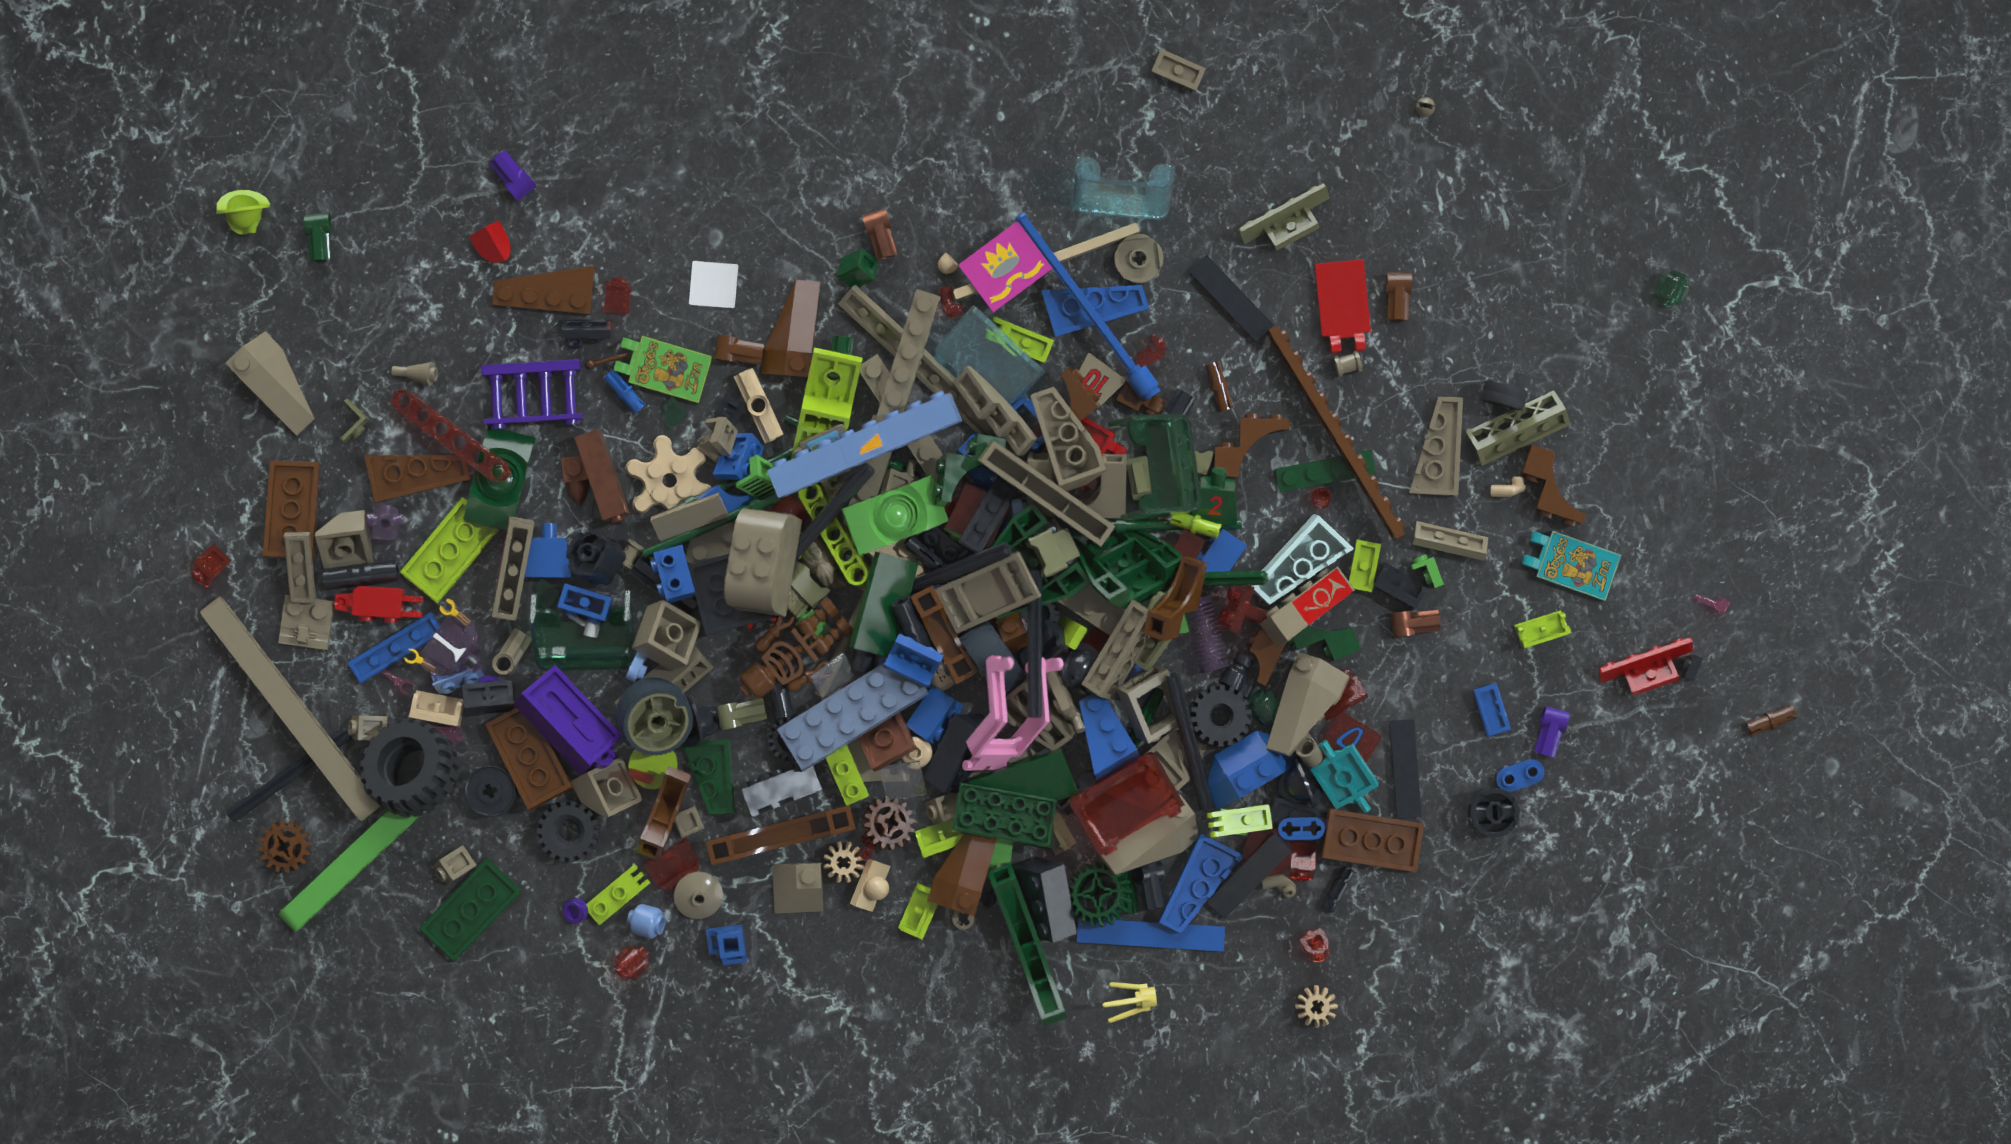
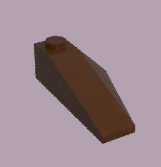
M795 281L765 346L761 374L808 379L814 349L821 282Z
M964 834L935 875L927 901L975 916L996 840Z

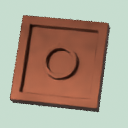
M901 712L857 738L874 772L917 749Z

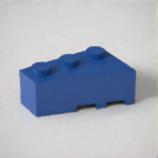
M1093 692L1079 701L1093 770L1099 782L1136 760L1140 755L1106 698L1100 697Z

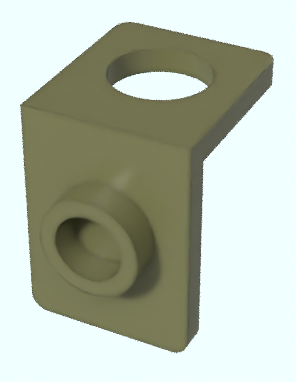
M347 398L344 402L361 419L340 438L345 443L352 437L356 439L365 430L363 426L370 420Z

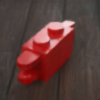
M358 586L353 590V593L336 594L334 607L337 610L352 613L351 615L358 616V621H373V617H383L382 622L397 623V618H422V612L414 610L405 611V601L420 603L423 602V597L406 596V589Z

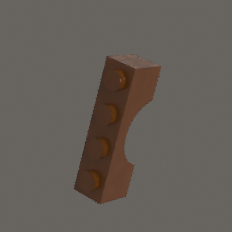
M933 585L911 596L910 598L936 651L944 655L942 662L954 685L956 686L977 675L978 671L955 633Z

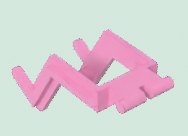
M990 656L987 658L986 668L990 713L966 741L972 757L969 760L963 761L962 767L964 770H997L1006 767V763L1011 757H1020L1050 722L1046 673L1061 670L1063 668L1061 658L1044 660L1042 657V716L1039 718L1028 717L1010 739L993 738L1007 723L1004 672L1012 669L1013 660L1010 657L1002 658L1000 656ZM1028 662L1026 663V666H1025V669H1026V672H1027V673H1028Z

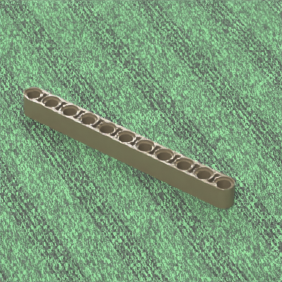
M219 596L201 610L200 613L356 817L363 821L381 807L366 793L360 775L226 601Z

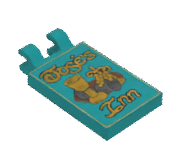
M1553 530L1550 532L1549 537L1538 532H1532L1530 542L1542 545L1543 547L1539 559L1524 555L1522 565L1536 569L1535 577L1606 601L1621 554Z

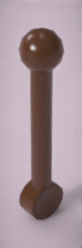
M628 350L627 353L595 361L589 359L586 362V367L593 369L595 365L624 358L631 359L633 351Z

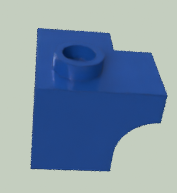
M743 924L706 929L709 955H720L723 965L747 962Z

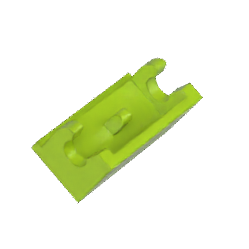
M1560 610L1514 625L1521 648H1527L1571 634L1570 627L1567 626L1565 621V613Z
M954 818L915 831L923 858L953 848L958 844L964 834L952 832Z
M917 883L898 928L923 940L938 904L927 901L931 888Z

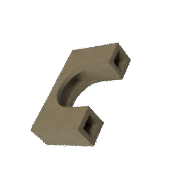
M1029 452L1027 464L1054 483L1053 465L1049 453ZM1102 454L1107 471L1101 474L1100 487L1093 495L1077 500L1109 521H1115L1116 518L1125 519L1127 455ZM1027 496V506L1034 502L1047 517H1057Z

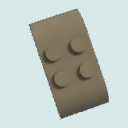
M746 508L739 512L735 522L725 579V600L728 606L739 611L786 617L802 523L801 519L791 514Z

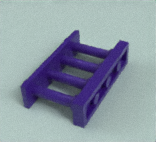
M581 360L481 365V375L488 377V381H491L493 419H484V424L491 425V429H506L505 424L564 421V425L579 424V420H585V415L583 413H576L574 376L576 371H582ZM561 372V376H564L566 414L551 415L549 377H552V373ZM527 374H537V378H540L542 416H527L525 390ZM512 375V378L515 379L517 417L503 418L500 380H503V376Z

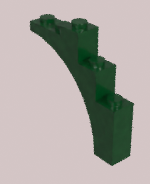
M1011 863L988 871L1043 1025L1046 1026L1067 1018Z

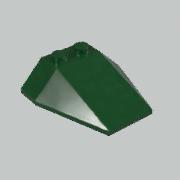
M1033 502L1011 519L992 547L1004 542L1010 544L1012 554L1020 553L1028 571H1041L1042 567L1034 550L1028 548L1025 541L1049 529L1053 534L1059 531L1046 514ZM1077 557L1066 562L1068 568L1044 579L1041 578L1042 606L1072 597L1090 584ZM1027 603L998 615L996 618L1001 619L1018 611L1019 613L1027 611Z
M1073 527L1068 529L1080 554L1077 558L1092 587L1108 603L1127 609L1132 600L1140 602L1163 590L1178 571L1181 558L1183 557L1169 543L1143 530L1126 531V533H1115V531H1112L1102 546H1099Z

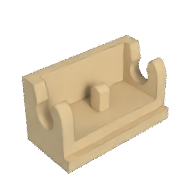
M416 690L409 717L460 726L464 710V699Z

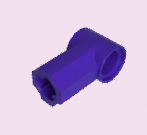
M506 150L496 155L489 163L498 176L506 183L504 185L517 201L537 187L529 175L520 169Z
M1550 706L1544 707L1539 724L1541 728L1534 752L1555 758L1561 735L1565 732L1569 721V712Z

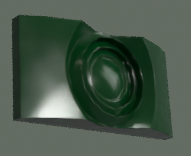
M488 426L470 488L464 521L507 531L509 516L516 517L536 441L535 437L503 429H491V426Z

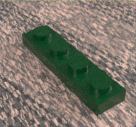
M1372 451L1357 452L1356 455L1360 453L1367 464L1365 469L1368 474H1376ZM1342 456L1275 469L1279 493L1354 478Z

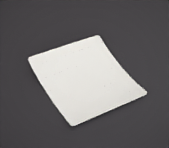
M693 261L689 304L734 308L738 264Z

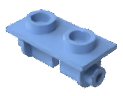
M475 658L478 662L472 669L465 665L466 659L456 663L458 672L454 673L451 666L436 670L435 674L431 675L434 682L432 684L439 695L452 693L456 688L465 684H475L485 675L480 669L481 665L478 658Z

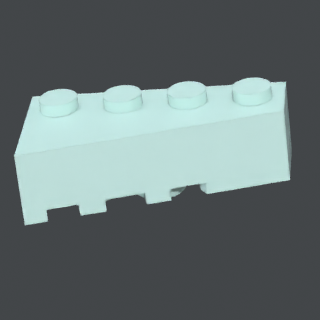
M1313 514L1262 569V571L1268 573V583L1265 585H1248V587L1265 603L1271 604L1354 548L1319 515Z

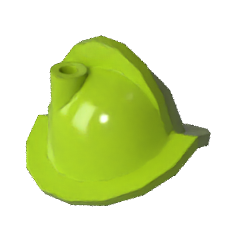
M237 190L229 192L220 198L216 205V213H225L226 221L231 229L237 234L246 235L256 233L263 208L270 207V203L266 197L258 192Z

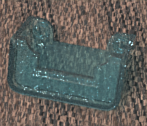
M1077 156L1072 199L1073 206L1077 211L1088 214L1153 220L1166 217L1170 209L1175 165L1160 164L1155 166L1150 172L1148 182L1100 178V165L1095 159Z
M974 305L933 350L936 353L934 358L945 367L948 364L959 374L967 366H971L1011 406L1025 396L1045 375V371Z

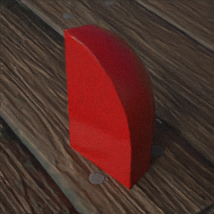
M499 220L469 236L478 253L489 262H503L510 255V241Z

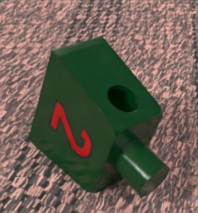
M1215 467L1212 469L1211 477H1200L1191 504L1192 516L1197 514L1201 516V519L1217 524L1237 525L1235 480L1226 478V469Z

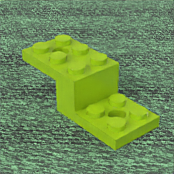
M814 348L791 460L794 459V450L800 447L802 440L838 424H843L846 430H848L863 358ZM836 372L840 378L835 381L830 380L827 374ZM837 477L831 479L830 481L836 482Z

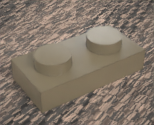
M1161 49L1151 73L1196 92L1206 68Z

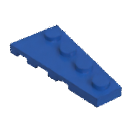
M1142 285L1080 288L1104 322L1149 309ZM1068 289L1041 290L1055 337L1094 326Z
M1199 834L1165 905L1166 907H1164L1158 923L1178 933H1182L1207 899L1214 894L1216 888L1227 878L1231 870L1245 855L1203 834Z

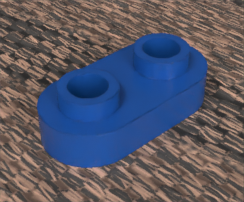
M1533 759L1504 767L1496 774V784L1500 789L1507 792L1536 784L1544 776V767L1539 761ZM1534 767L1536 775L1531 777L1528 774V770ZM1507 775H1511L1513 777V782L1511 784H1507L1505 782V777Z

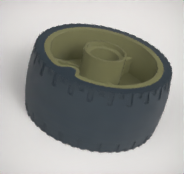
M988 620L972 627L959 638L972 657V661L982 678L985 677L987 679V658L990 656L1012 658V669L1004 672L1005 694L1016 688L1027 678Z
M648 677L634 682V684L626 688L616 706V720L622 736L635 750L646 755L658 756L674 751L685 742L692 729L693 715L686 696L675 684L666 679ZM655 716H659L658 719L652 721Z

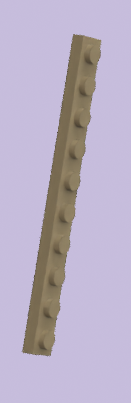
M854 285L838 304L893 356H896L904 329L859 287ZM924 349L916 377L934 394L941 391L944 392V395L947 393L951 394L961 419L978 434L998 437L986 419H979L956 388L953 383L956 378ZM1006 440L1005 449L1023 462L1028 459L1029 452H1034L1030 448L1024 455L1018 456Z
M916 289L876 416V423L884 421V416L898 410L899 414L905 412L941 299L940 296ZM892 452L866 462L874 468L875 473L850 500L848 506L879 495Z

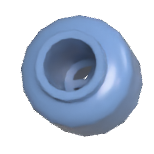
M640 904L634 910H631L627 918V923L630 925L633 934L649 939L660 935L664 930L666 918L659 908Z

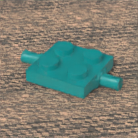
M1327 740L1320 742L1318 746L1325 757L1320 764L1311 767L1310 770L1336 810L1346 804L1355 802L1362 814H1365L1371 807L1364 799V796L1379 785L1375 776L1353 743L1341 750L1333 751Z

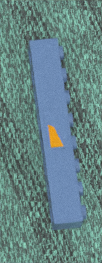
M943 391L929 396L931 401L924 404L921 401L914 402L907 406L908 410L899 414L898 410L884 416V421L876 423L875 420L862 425L863 430L854 433L853 429L840 434V439L835 442H831L828 439L817 444L818 449L809 452L808 449L795 453V459L788 462L784 458L772 463L773 468L767 470L778 498L786 497L962 422L952 395L948 393L944 395Z

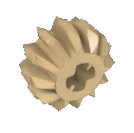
M841 841L837 842L839 851L830 846L828 849L834 856L824 855V859L831 861V863L823 866L824 869L832 867L833 870L828 876L831 878L835 873H838L836 881L839 883L842 880V875H845L847 883L851 882L849 873L858 878L860 875L854 868L864 869V865L858 864L857 861H861L865 857L864 855L855 856L860 850L858 846L853 851H850L851 842H847L846 849H843ZM848 856L851 860L848 862L851 864L850 867L843 866L840 868L838 866L840 862L838 857L845 858Z
M1314 985V993L1311 994V991L1305 988L1304 991L1308 996L1305 998L1300 994L1298 995V999L1304 1003L1296 1004L1295 1008L1304 1009V1011L1298 1014V1017L1301 1019L1307 1016L1305 1020L1306 1025H1309L1312 1019H1314V1026L1318 1028L1320 1025L1319 1019H1322L1323 1023L1328 1025L1329 1022L1325 1017L1328 1015L1331 1018H1335L1336 1015L1329 1010L1338 1008V1005L1329 1003L1335 999L1334 994L1325 998L1328 993L1326 987L1319 994V986ZM1316 1000L1318 1003L1322 1001L1323 1004L1320 1006V1012L1311 1011L1313 1001Z

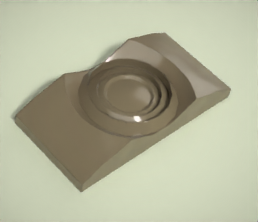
M1019 552L964 574L935 589L956 633H960L1041 596Z

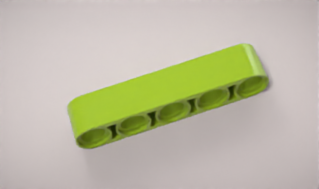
M818 484L798 492L812 520L831 501L825 489ZM816 488V496L809 500V491ZM838 514L824 529L821 536L847 581L856 587L865 588L870 567L864 556L857 554L850 532L846 525H843V520ZM839 529L840 537L833 541L832 533ZM851 550V559L844 561L845 552ZM863 570L864 578L857 582L856 574Z

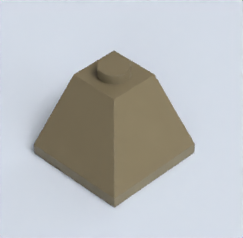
M365 510L340 513L315 532L324 569L366 562L374 563L370 529Z
M622 757L613 760L610 766L604 769L596 768L571 781L580 802L605 818L643 801Z
M822 862L772 864L775 913L824 911Z

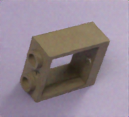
M1157 664L1153 665L1149 672L1143 671L1116 688L1136 738L1146 743L1156 742L1161 738V735L1178 728L1166 682V676L1169 675L1168 669ZM1161 685L1172 713L1148 727L1136 699L1156 686Z

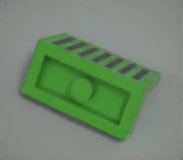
M758 455L749 458L750 475L736 482V487L759 499L776 492L767 470L773 468L772 463Z

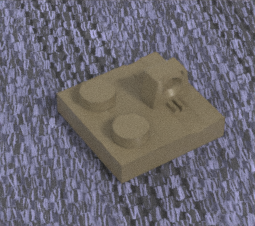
M285 595L278 643L328 650L335 601L316 599L315 603H290V596Z

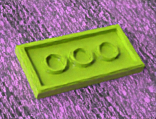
M464 497L460 499L400 571L403 576L437 604L500 531L499 529L464 521L467 500Z

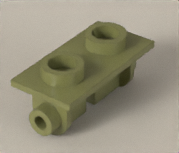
M1057 808L1055 810L1050 846L1055 855L1066 851L1077 843Z

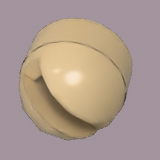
M947 253L938 261V268L944 274L953 273L959 267L957 262Z

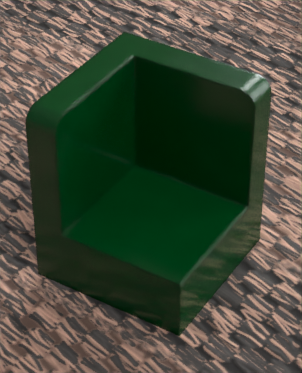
M861 248L841 258L837 277L850 288L854 285L861 287L875 280L878 261Z

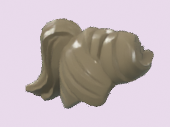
M818 536L802 554V563L810 569V574L818 578L822 585L832 588L846 587V582L837 574L839 565L824 539Z

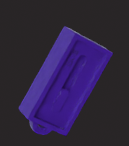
M556 665L528 687L514 702L513 705L580 775L592 765L596 768L604 769L613 762L615 753L612 747L621 739L622 735Z

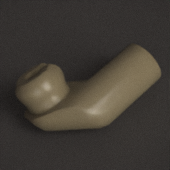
M1284 874L1266 876L1262 881L1263 889L1276 887L1285 897L1291 898L1296 893L1295 883Z

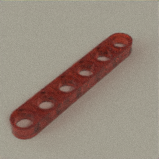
M398 390L394 393L392 404L397 411L489 480L503 482L508 479L510 467L504 460L413 392ZM403 394H407L410 399L409 405L405 408L399 405V398ZM426 408L428 418L421 422L417 417L418 411ZM440 422H444L447 426V431L442 436L436 432V427ZM459 436H463L466 440V445L461 450L455 447V440ZM478 450H482L485 455L484 461L480 464H477L473 459L474 453ZM497 464L503 467V474L499 478L494 477L492 473L493 467Z

